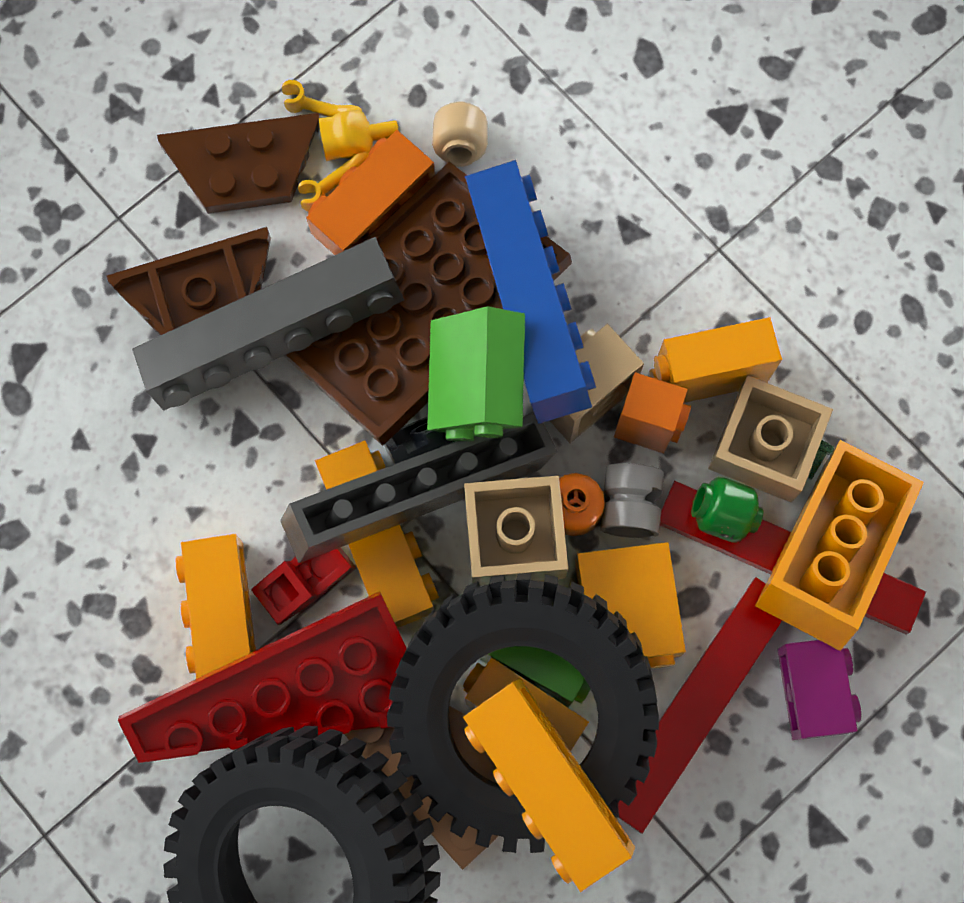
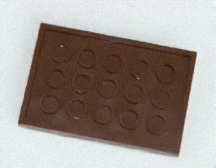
M448 162L363 241L365 242L376 237L404 301L393 305L391 309L384 313L373 314L352 324L345 331L323 337L311 343L309 347L303 350L293 351L284 355L289 362L382 446L428 403L431 320L487 306L503 309L465 176L467 175L451 162ZM545 236L540 238L543 249L550 246L553 247L560 270L559 273L552 274L554 281L572 264L570 253Z

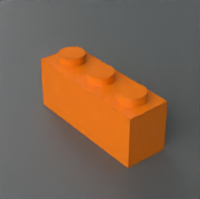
M398 130L388 139L381 138L373 145L368 158L358 168L353 166L343 174L339 181V186L330 195L321 196L312 204L308 212L309 215L306 217L311 234L334 255L361 244L435 175L434 162Z

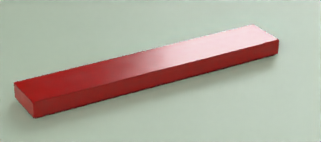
M674 480L661 509L660 526L771 575L791 531L762 519L761 525L755 533L749 532L743 540L737 543L704 533L699 530L696 518L692 517L691 514L692 504L698 490ZM883 573L865 617L907 635L911 633L927 591Z
M757 577L752 580L660 718L659 730H656L657 748L655 757L649 756L648 758L650 771L645 782L636 781L637 796L629 806L621 800L618 802V818L640 834H643L782 622L777 617L755 606L766 585Z

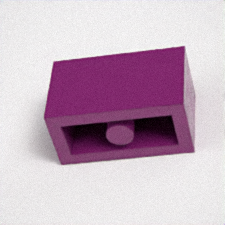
M820 640L789 643L778 648L792 741L857 732L856 723L861 722L862 715L859 699L856 694L851 695L848 676L853 674V661L849 649L842 648L839 651Z

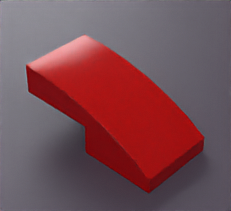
M341 547L298 563L295 556L291 561H283L256 584L251 591L276 624L281 625L352 572L356 566Z

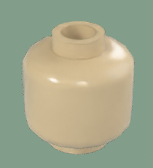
M461 101L449 103L441 107L436 112L433 121L432 145L435 154L443 161L451 162L457 167L468 166L479 160L485 154L488 145V122L485 113L479 107Z

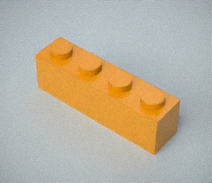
M366 441L315 460L326 490L386 468L379 450L370 453ZM399 524L348 544L368 595L371 596L380 591L397 628L424 618L434 610L431 601L438 599L439 596L430 574L427 573L421 576L414 559L422 557V554L412 531L403 534Z
M236 534L181 542L182 556H176L178 580L180 583L186 584L187 600L181 601V616L184 627L191 628L192 646L186 647V661L189 673H196V679L256 651L243 542Z
M518 678L463 716L468 724L464 728L468 740L480 754L485 751L497 767L493 771L497 783L509 797L515 794L526 811L522 813V817L527 828L536 839L540 840L544 837L555 854L551 857L552 863L566 883L569 884L573 881L579 891L582 892L632 858L635 845L521 678Z

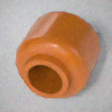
M571 473L561 476L559 481L565 535H584L593 530L601 520L605 506L603 491L599 484L588 475Z

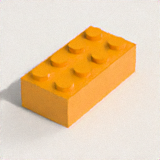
M840 440L824 464L755 606L841 651L859 630L924 482Z

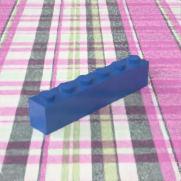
M513 160L465 176L503 309L525 313L524 382L538 424L592 408L587 390L596 388L589 362L579 363L575 351L583 349V343L576 321L567 324L563 312L572 310L564 283L555 286L552 274L560 272L553 247L550 246L543 249L540 238L548 236L541 210L532 212L529 202L537 200L530 174L521 177L517 162Z

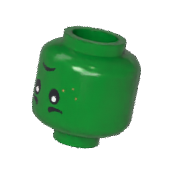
M717 477L709 484L703 483L699 487L692 504L691 514L692 517L696 518L700 531L729 542L737 543L743 540L749 532L755 533L759 529L764 510L758 506L759 499L754 488L724 477Z

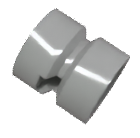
M618 463L606 466L604 494L610 497V501L605 503L600 530L610 535L628 538H653L658 536L661 509L654 504L655 501L662 497L664 472L659 468L643 464Z

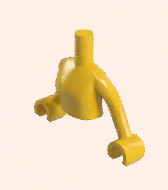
M288 80L282 85V93L285 95H298L294 99H286L284 101V106L289 112L298 113L306 109L327 116L326 118H318L326 162L342 158L349 159L319 183L313 180L300 182L298 185L299 193L316 194L313 198L304 199L300 202L301 207L309 212L310 207L318 198L339 185L341 177L348 169L353 166L358 168L368 158L373 141H378L381 138L388 139L398 130L397 120L370 124L359 106L335 105L306 97L300 82Z

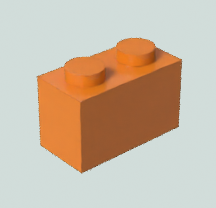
M635 372L614 438L664 454L670 441L678 443L681 432L684 431L691 406L683 403L688 389Z

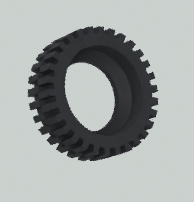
M518 573L516 580L505 581V575L491 577L487 585L480 587L477 581L466 586L462 595L456 597L455 594L449 596L443 601L438 611L435 612L433 610L426 617L421 628L414 634L395 672L397 675L390 689L389 700H392V704L387 713V727H394V731L389 743L392 754L401 752L402 755L397 769L406 778L410 776L414 778L410 793L413 795L417 792L421 800L427 796L432 800L428 814L438 823L446 813L453 817L450 832L462 838L468 826L477 829L475 844L486 848L489 847L492 835L504 837L502 851L516 853L518 839H529L530 853L544 852L545 839L543 837L538 840L529 831L522 817V813L526 810L515 794L509 797L498 783L476 772L462 757L453 740L449 724V705L452 692L463 673L483 656L493 651L513 646H529L555 653L572 664L588 683L598 712L595 739L588 754L579 765L615 818L619 817L618 802L621 800L629 806L637 796L636 781L645 782L650 771L648 758L649 756L655 757L657 748L656 730H659L657 696L651 667L647 656L643 654L640 640L635 632L631 634L628 631L627 622L618 611L612 614L608 610L607 601L595 594L593 599L584 595V587L572 581L569 588L558 585V577L545 574L544 581L531 580V573Z
M304 726L295 732L294 727L283 728L273 734L271 732L213 762L209 768L200 772L192 780L194 783L192 787L183 791L178 800L183 807L172 813L168 824L177 829V831L167 836L164 844V851L176 854V857L163 864L164 878H177L178 882L176 886L166 891L169 903H258L248 887L240 864L238 851L240 821L249 812L258 808L283 806L299 810L313 817L337 840L351 870L353 903H437L438 899L430 895L440 886L441 872L428 871V869L440 859L438 845L424 846L423 840L434 832V828L430 818L417 822L413 812L424 805L418 793L416 792L405 799L398 789L408 781L404 774L398 770L387 777L381 770L389 759L379 751L367 759L362 756L367 744L366 742L354 737L340 746L343 734L341 731L329 729L318 735V726Z

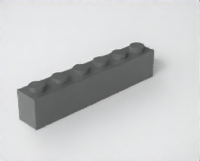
M376 237L132 348L146 392L165 411L171 407L184 405L191 398L212 388L223 387L232 379L249 371L262 369L268 366L271 361L286 354L303 350L309 347L311 343L323 337L345 331L352 324L373 314L384 313L391 309L393 305L404 301V298Z
M532 413L523 417L522 427L503 429V437L484 438L474 436V441H457L289 503L280 522L298 563H301L465 499L464 483L517 479L536 472L558 451L544 423L538 424L535 414Z

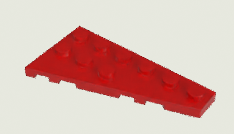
M379 591L120 715L117 721L138 763L198 755L199 752L225 748L235 750L271 732L273 734L280 729L294 727L295 732L304 726H318V735L329 729L347 734L352 730L379 726L381 729L389 728L387 727V713L392 704V700H389L390 689L397 675L395 672L407 648Z

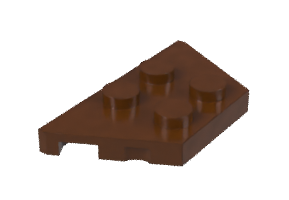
M319 113L159 134L157 139L162 150L168 155L181 177L192 189L207 214L290 203L298 187L297 179L299 174L305 169L310 156L309 148L315 132H319L320 129Z
M263 227L106 276L112 288L161 336L261 290L271 237L268 228Z

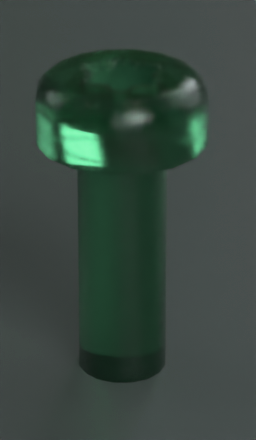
M821 440L808 475L810 480L813 479L826 454L831 455L835 449L826 441Z

